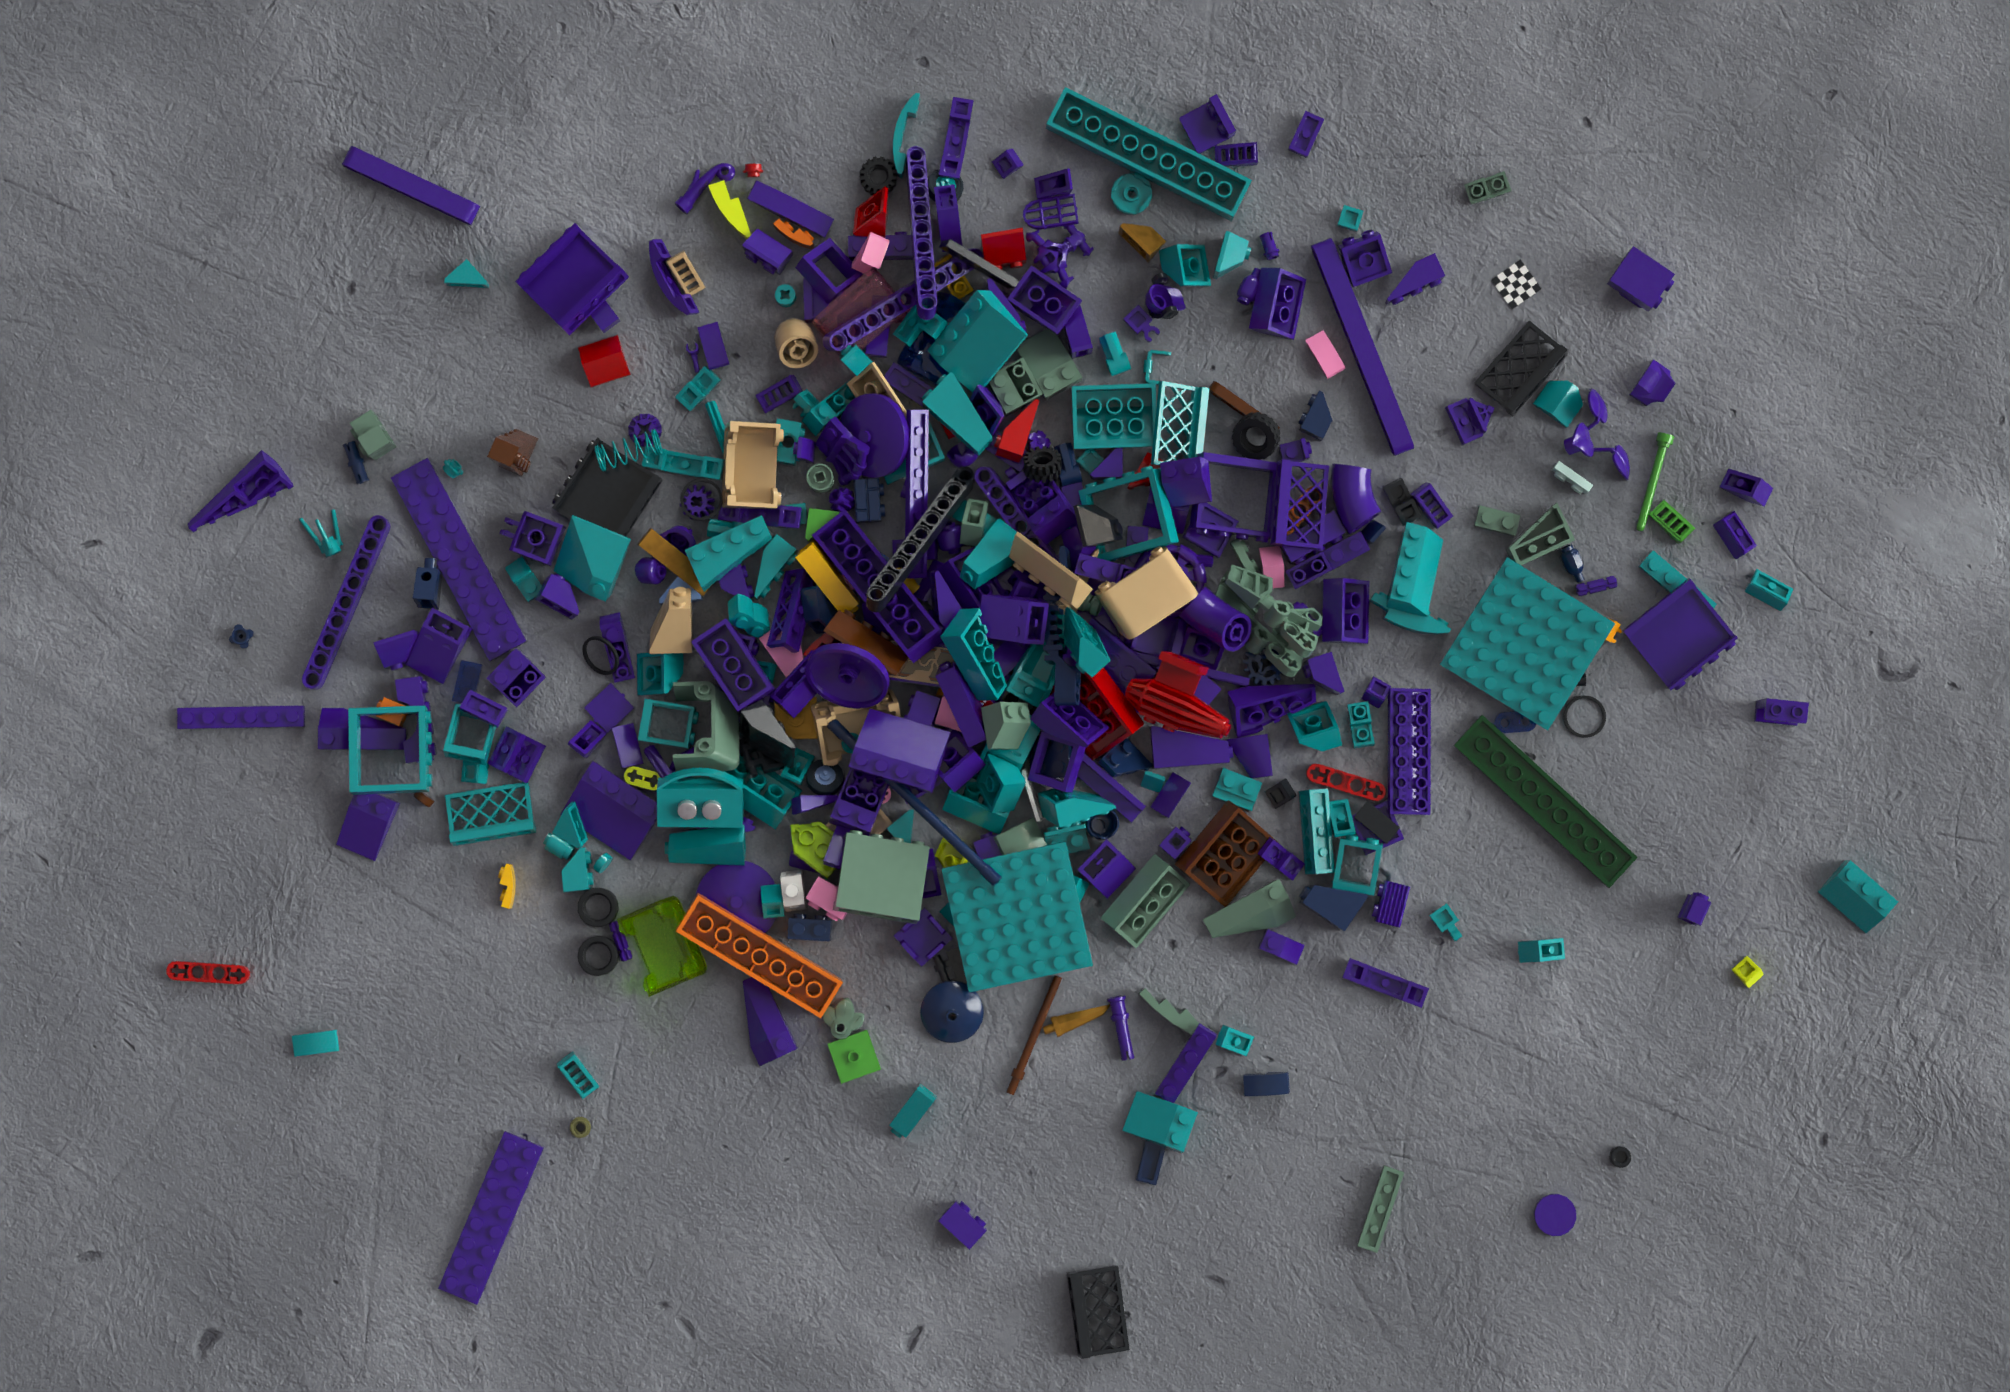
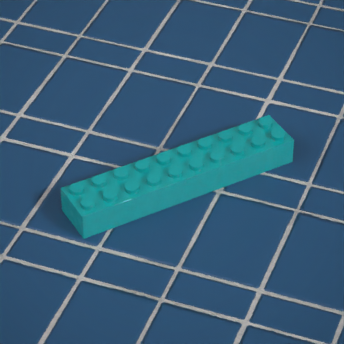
M1066 87L1046 123L1047 130L1133 173L1140 174L1147 180L1231 222L1252 181Z

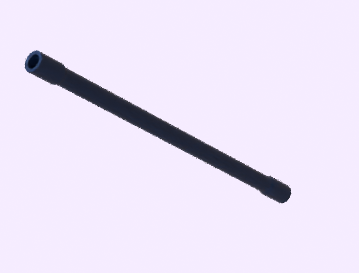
M837 719L830 721L827 728L849 748L854 750L857 740ZM883 779L966 858L993 887L1002 879L990 865L986 864L905 785Z

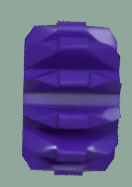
M693 485L694 492L691 493L687 488L688 497L684 495V500L686 501L684 505L687 507V511L691 512L694 516L697 514V517H702V513L706 517L710 514L706 510L714 511L715 509L712 505H709V503L715 502V498H708L712 495L711 490L704 494L705 486H701L698 491L697 486ZM695 498H697L698 500L703 499V501H701V507H698L697 505L694 507L692 506V504H695L693 502Z

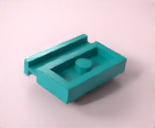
M1223 768L1212 797L1225 802L1229 800L1236 806L1252 811L1262 782Z

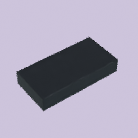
M1369 801L1354 816L1356 820L1385 844L1400 829L1398 825Z

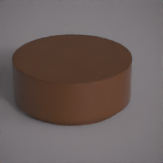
M424 792L413 794L418 801L428 808L435 802Z

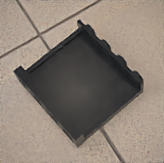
M597 437L595 441L592 440L587 446L586 451L588 453L584 459L580 458L576 463L575 469L577 470L573 476L569 475L563 484L565 488L562 493H557L554 497L552 508L569 520L574 515L626 537L663 480L628 457L627 464H622L617 454L616 467L612 468L605 457L606 471H602L596 458L595 446L599 445L601 448V444H603L613 466L615 463L614 453L611 446ZM618 451L621 459L625 463V455Z

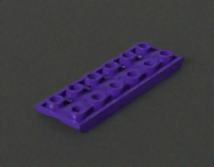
M1389 688V814L1431 815V689Z

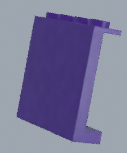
M574 223L565 230L564 234L557 241L549 246V249L542 256L536 258L534 263L526 271L522 272L515 282L570 336L629 276Z
M1690 578L1622 630L1670 690L1680 689L1686 684L1684 681L1690 675L1692 677L1698 675L1703 670L1701 667L1707 662L1711 664L1719 658L1718 653L1724 649L1726 651L1730 650L1736 645L1735 640L1738 639Z

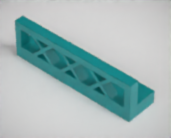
M1328 789L1299 791L1305 875L1335 873Z

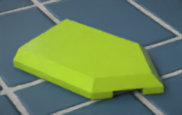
M821 822L790 825L794 855L828 879L837 869L823 865V860L834 832Z

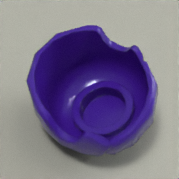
M963 442L955 445L946 454L950 462L959 468L970 466L978 457Z

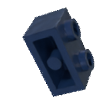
M794 914V917L788 920L787 939L831 941L832 920H827L825 915H815V919H806V914Z

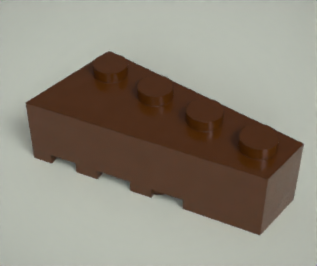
M518 429L511 430L509 433L495 438L487 457L497 466L522 476L530 468L531 462L529 459L539 438Z

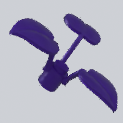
M1590 388L1588 404L1592 414L1595 416V421L1587 427L1584 423H1579L1573 437L1564 440L1565 450L1569 455L1581 451L1587 457H1592L1594 452H1611L1614 465L1627 481L1629 480L1630 463L1626 451L1620 445H1616L1615 449L1594 448L1589 430L1600 421L1606 423L1608 412L1602 397L1598 392Z

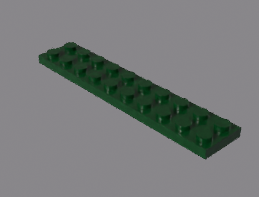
M1483 715L1453 745L1607 888H1610L1637 859V856Z

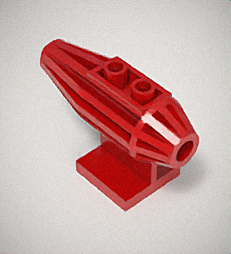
M1161 651L1158 659L1162 660L1155 679H1132L1129 682L1125 691V698L1140 715L1144 716L1143 720L1152 724L1159 722L1163 724V729L1170 732L1180 730L1220 739L1229 734L1231 729L1229 719L1194 695L1201 676L1207 674L1209 667L1174 652Z

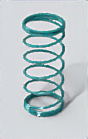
M651 429L656 452L646 431L644 432L647 457L644 455L635 435H633L636 460L632 456L625 438H622L625 463L621 459L614 441H612L614 466L610 462L603 444H601V448L599 445L595 446V454L600 469L606 471L605 457L610 466L615 468L617 463L616 454L621 463L626 465L627 451L632 460L637 462L638 448L643 457L648 459V443L656 455L662 454V447L656 429Z

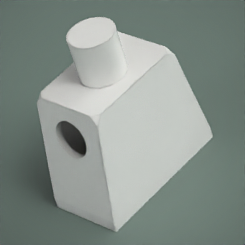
M802 870L781 872L780 881L785 911L807 909Z

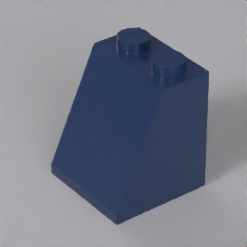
M1310 885V887L1305 886L1299 897L1301 900L1299 903L1340 931H1345L1368 896L1357 892Z

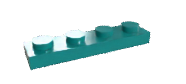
M1653 550L1638 566L1669 593L1687 580L1686 577ZM1697 587V589L1701 592V594L1705 597V599L1714 609L1717 603H1715L1711 598H1709Z

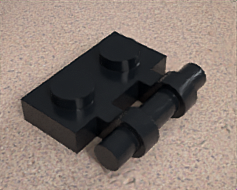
M744 738L739 739L740 756H743L745 761L744 768L749 773L750 778L758 776L756 769L762 767L764 774L784 769L783 764L751 748ZM756 751L758 758L753 760L751 752Z
M959 947L946 951L949 959L943 962L940 954L932 957L935 963L934 969L936 972L938 971L942 982L960 981L967 984ZM949 966H952L956 976L953 979L949 978L946 970Z

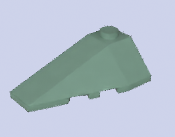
M1277 879L1202 920L1211 937L1215 938L1278 927L1295 918L1296 915L1289 896L1280 880Z

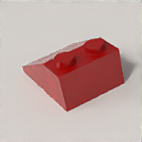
M1023 228L981 234V249L984 260L1001 270L1002 267L1010 266L1011 269L1021 268L1026 263Z

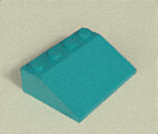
M976 290L927 351L948 373L952 372L959 382L971 392H974L977 385L985 387L1028 334L992 291Z
M1156 383L1071 387L1074 449L1153 447L1157 408Z

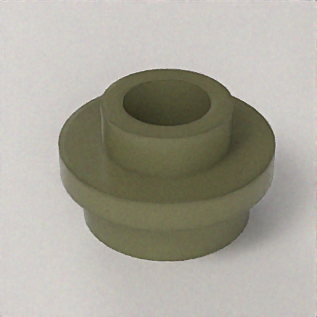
M577 1117L570 1123V1132L577 1138H584L591 1131V1124L585 1117ZM579 1123L584 1125L583 1131L577 1129Z

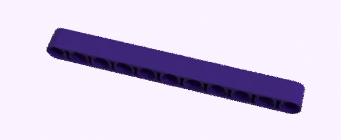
M1329 238L1311 245L1314 258L1391 452L1396 456L1414 449L1412 438L1335 244Z

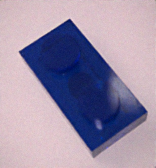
M461 660L452 701L462 703L469 690L477 692L482 664Z

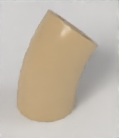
M796 318L787 319L776 329L774 336L775 346L779 358L784 365L797 369L805 367L815 360L818 354V345L812 329L806 322Z

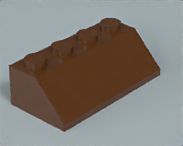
M847 609L844 612L838 610L825 627L824 632L844 644L853 645L868 651L881 661L887 671L895 676H900L909 661V657L899 645L891 642L892 637L882 631L880 634L873 631L874 626L865 620L862 623L855 620L856 615Z

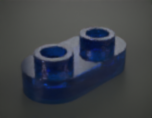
M1516 711L1500 713L1494 719V726L1502 733L1528 732L1536 727V723L1528 719V725H1523L1522 719L1525 716ZM1502 719H1506L1508 721V725L1506 727H1503L1501 725Z

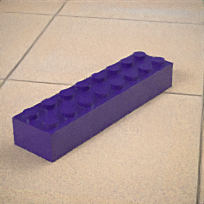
M844 509L812 534V536L866 603L868 588L888 562ZM904 582L882 611L873 612L913 664L942 641L941 635L943 631Z

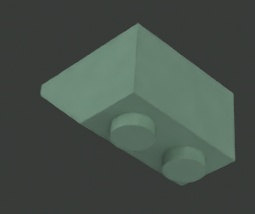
M998 702L982 707L981 711L988 749H1018L1031 724L1027 703Z

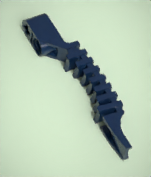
M1060 546L1059 563L1071 571L1070 550L1065 546ZM1044 589L1046 595H1043V599L1049 603L1044 639L1046 645H1043V650L1050 654L1045 655L1044 661L1049 665H1055L1056 706H1076L1080 702L1081 672L1076 666H1069L1063 660V654H1067V649L1057 644H1064V639L1060 638L1059 635H1055L1062 634V629L1057 627V625H1062V619L1058 618L1057 615H1063L1064 610L1060 609L1059 605L1064 604L1059 601L1061 596H1056L1058 595L1057 593L1052 596Z

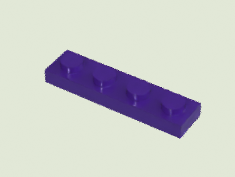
M1199 1023L1158 1086L1155 1094L1166 1101L1174 1103L1217 1037V1034Z

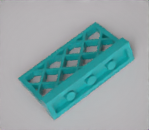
M1159 381L1151 465L1160 466L1162 462L1175 461V456L1182 452L1185 459L1197 457V454L1203 452L1209 388ZM1165 387H1170L1175 394L1169 400L1165 396ZM1186 390L1191 391V400L1188 403L1181 396ZM1176 398H1178L1183 406L1177 412L1171 405ZM1168 407L1173 415L1167 421L1163 417V410ZM1184 410L1189 415V420L1185 424L1179 417ZM1176 419L1181 427L1175 433L1169 426V423ZM1164 428L1170 434V437L1165 442L1160 436L1161 430ZM1182 431L1187 436V440L1183 445L1177 438V435ZM1172 440L1178 446V449L1173 454L1167 447V444ZM1163 448L1168 458L1165 461H1158L1159 451Z
M529 782L445 795L450 831L449 839L453 846L536 833ZM525 788V796L521 801L511 796L516 789ZM501 791L507 796L498 805L491 798L495 792ZM475 795H481L485 798L479 809L470 803ZM460 798L465 802L458 812L452 808L451 799ZM509 798L518 803L512 813L502 808ZM489 801L498 807L491 817L482 812ZM467 805L477 810L470 820L461 815ZM522 806L528 811L529 819L519 820L514 815ZM500 810L509 815L504 823H498L494 820ZM479 813L488 818L485 825L481 827L473 823ZM458 817L468 822L462 830L455 831L454 822Z

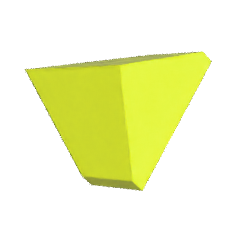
M944 837L942 838L934 856L938 858L943 868L968 862Z

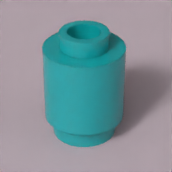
M551 833L546 836L543 842L546 845L544 849L560 859L568 860L576 848Z

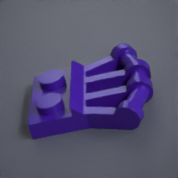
M836 416L830 419L815 444L827 457L826 461L833 463L839 475V483L845 486L851 480L859 479L862 471L866 469V457L869 454L870 447L854 437Z

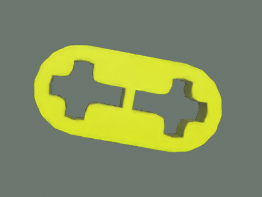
M635 766L627 768L624 773V779L628 784L653 791L657 790V784L651 787V783L645 781L646 777L653 778L656 775L658 780L660 776L655 771ZM637 770L636 773L643 776L642 780L635 779L632 782L628 774Z

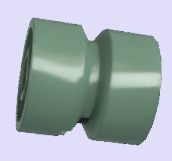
M822 463L815 464L807 471V482L814 492L826 493L834 486V474L827 465Z

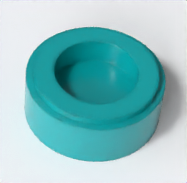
M604 853L595 862L593 869L599 874L602 873L610 865L613 857L608 853Z

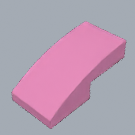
M1324 330L1305 340L1306 345L1316 358L1317 364L1327 379L1346 369Z

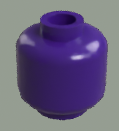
M955 522L946 524L937 537L940 550L948 551L949 554L961 551L960 548L965 544H960V525H956Z
M643 557L635 566V575L643 584L657 585L664 580L666 567L654 557Z

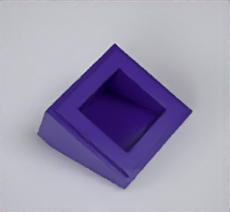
M1013 149L1004 151L992 161L1003 179L1023 166L1022 161Z
M1373 676L1361 699L1365 702L1368 701L1369 704L1376 708H1380L1391 686Z

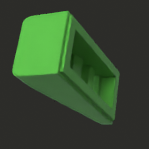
M1665 500L1649 514L1677 544L1681 543L1695 529ZM1665 508L1667 512L1659 518L1657 515ZM1671 514L1673 518L1665 523L1664 520ZM1676 520L1679 522L1674 529L1670 528ZM1683 526L1685 530L1678 535L1676 532Z

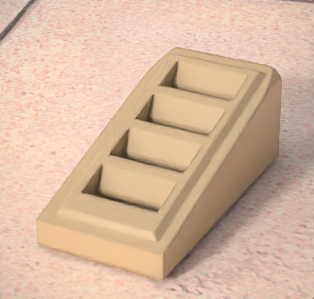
M684 250L666 261L685 294L692 296L706 288ZM684 258L685 262L675 268L673 264ZM687 266L689 267V270L681 275L678 274V271ZM688 275H694L693 278L687 280L686 282L682 281V279L687 277ZM698 282V285L689 290L686 288L691 283Z

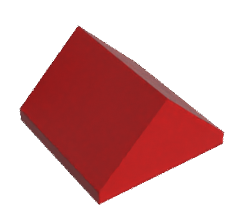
M886 186L856 208L853 228L855 236L868 237L870 232L885 238L888 217V188Z
M618 335L578 347L581 363L590 387L631 375Z

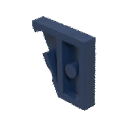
M1128 738L1114 746L1098 762L1111 777L1133 774L1139 770L1148 771L1153 766Z

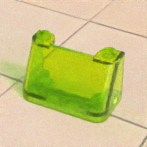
M675 896L656 901L617 919L621 933L627 937L634 936L649 972L644 977L643 982L644 990L649 997L703 975L707 970L699 945L676 932V927L685 912L679 899Z

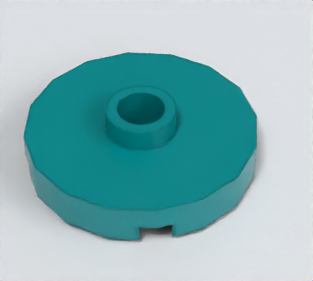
M1137 173L1121 175L1115 180L1111 188L1113 205L1120 212L1127 215H1136L1143 212L1152 200V189L1149 181ZM1133 191L1135 197L1130 198L1128 192Z

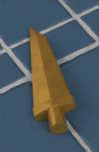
M1110 1004L1050 1017L1052 1024L1043 1027L1044 1033L1046 1035L1055 1032L1057 1037H1060L1104 1015Z

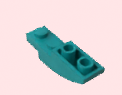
M1375 592L1369 600L1386 611L1383 620L1402 629L1434 635L1448 634L1451 631V628L1448 627V622L1439 617L1437 620L1430 616V611H1428L1427 617L1386 607L1388 595L1383 592H1379V594Z

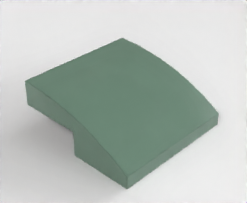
M1034 817L994 836L1002 855L1047 845Z

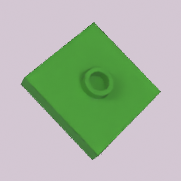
M868 1030L827 1044L841 1084L881 1070Z

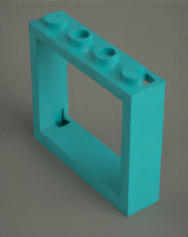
M1152 466L1141 468L1140 473L1135 474L1134 471L1122 474L1123 478L1116 479V477L1104 479L1103 484L1098 485L1097 482L1086 484V489L1079 490L1081 504L1093 505L1092 494L1146 478L1150 480L1163 536L1106 552L1104 545L1096 546V549H1099L1097 558L1115 561L1153 550L1159 546L1163 547L1179 542L1170 503L1162 485L1161 469H1153Z
M425 705L348 708L349 792L352 795L429 792V787L432 786L433 781L432 774H429V766H432V753H429L428 745L432 744V734L428 732V724L432 722L431 711H428ZM419 714L420 783L361 786L360 716Z

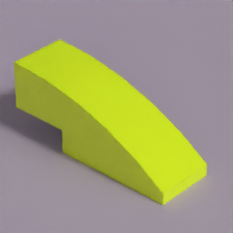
M724 180L708 185L722 215L747 240L751 233L739 197L730 199Z

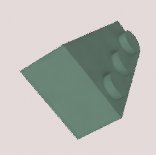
M1558 503L1553 504L1506 549L1511 560L1522 566L1575 541Z

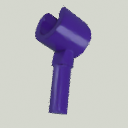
M695 342L696 349L694 351L689 350L688 344L686 345V350L693 360L694 370L697 373L700 371L697 356L699 354V347Z

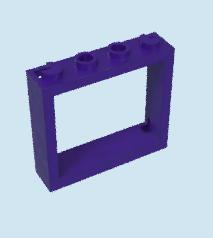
M1207 452L1197 454V457L1200 456L1207 459L1209 464L1269 472L1264 531L1200 523L1203 503L1192 505L1189 529H1196L1198 534H1209V531L1216 532V536L1228 537L1229 534L1236 535V539L1248 540V537H1254L1257 542L1267 543L1271 539L1277 462Z

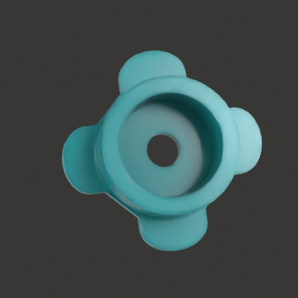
M444 460L445 465L442 468L451 478H456L464 473L461 469L462 466L456 460Z

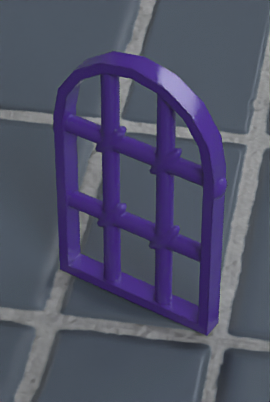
M1075 194L1031 201L1023 210L1025 224L1036 230L1079 224ZM1073 198V203L1060 204L1059 202L1062 199ZM1056 201L1054 206L1042 207L1043 202ZM1039 204V207L1036 209L1028 210L1032 205ZM1074 206L1075 212L1061 214L1063 207ZM1057 208L1058 214L1047 217L1043 216L1045 210ZM1040 211V217L1026 220V213ZM1076 216V220L1062 222L1064 217ZM1049 219H1059V223L1048 225L1044 223V221ZM1041 221L1042 226H1035L1030 224V222Z

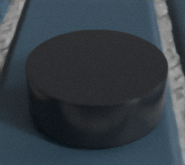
M1614 1147L1609 1154L1610 1162L1619 1168L1626 1167L1631 1162V1153L1625 1147Z

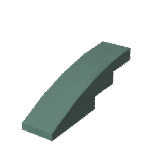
M1146 988L1139 992L1153 1009L1171 1023L1192 1035L1199 1023L1186 1008L1178 1013L1166 998L1158 1003Z

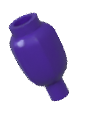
M1254 268L1252 274L1246 276L1237 290V301L1248 306L1250 302L1255 301L1260 269Z

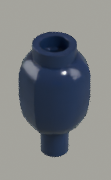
M1572 544L1561 548L1560 558L1566 571L1574 575L1577 583L1585 580L1582 575L1584 565L1579 551L1573 548Z

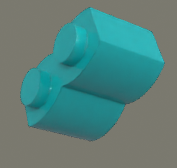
M736 594L728 601L729 621L733 626L745 629L749 635L757 638L770 631L769 612L766 607L753 603L749 597L742 594Z

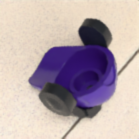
M1166 273L1156 274L1152 278V286L1146 293L1145 305L1152 318L1171 319L1178 314V311L1186 308L1181 291L1164 285L1168 281Z

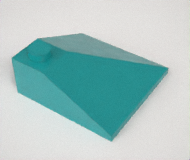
M572 515L553 571L584 593L606 602L613 593L631 539Z

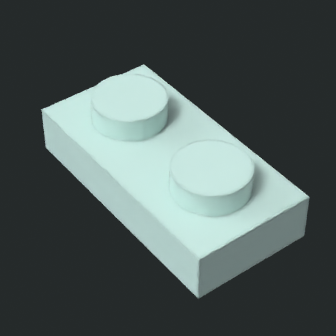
M1560 461L1552 468L1557 479L1562 482L1566 480L1572 484L1571 488L1579 494L1582 492L1586 494L1593 487V484Z

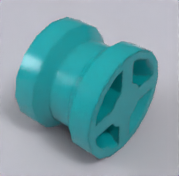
M787 284L777 287L775 291L777 303L782 307H791L796 301V293L793 287Z

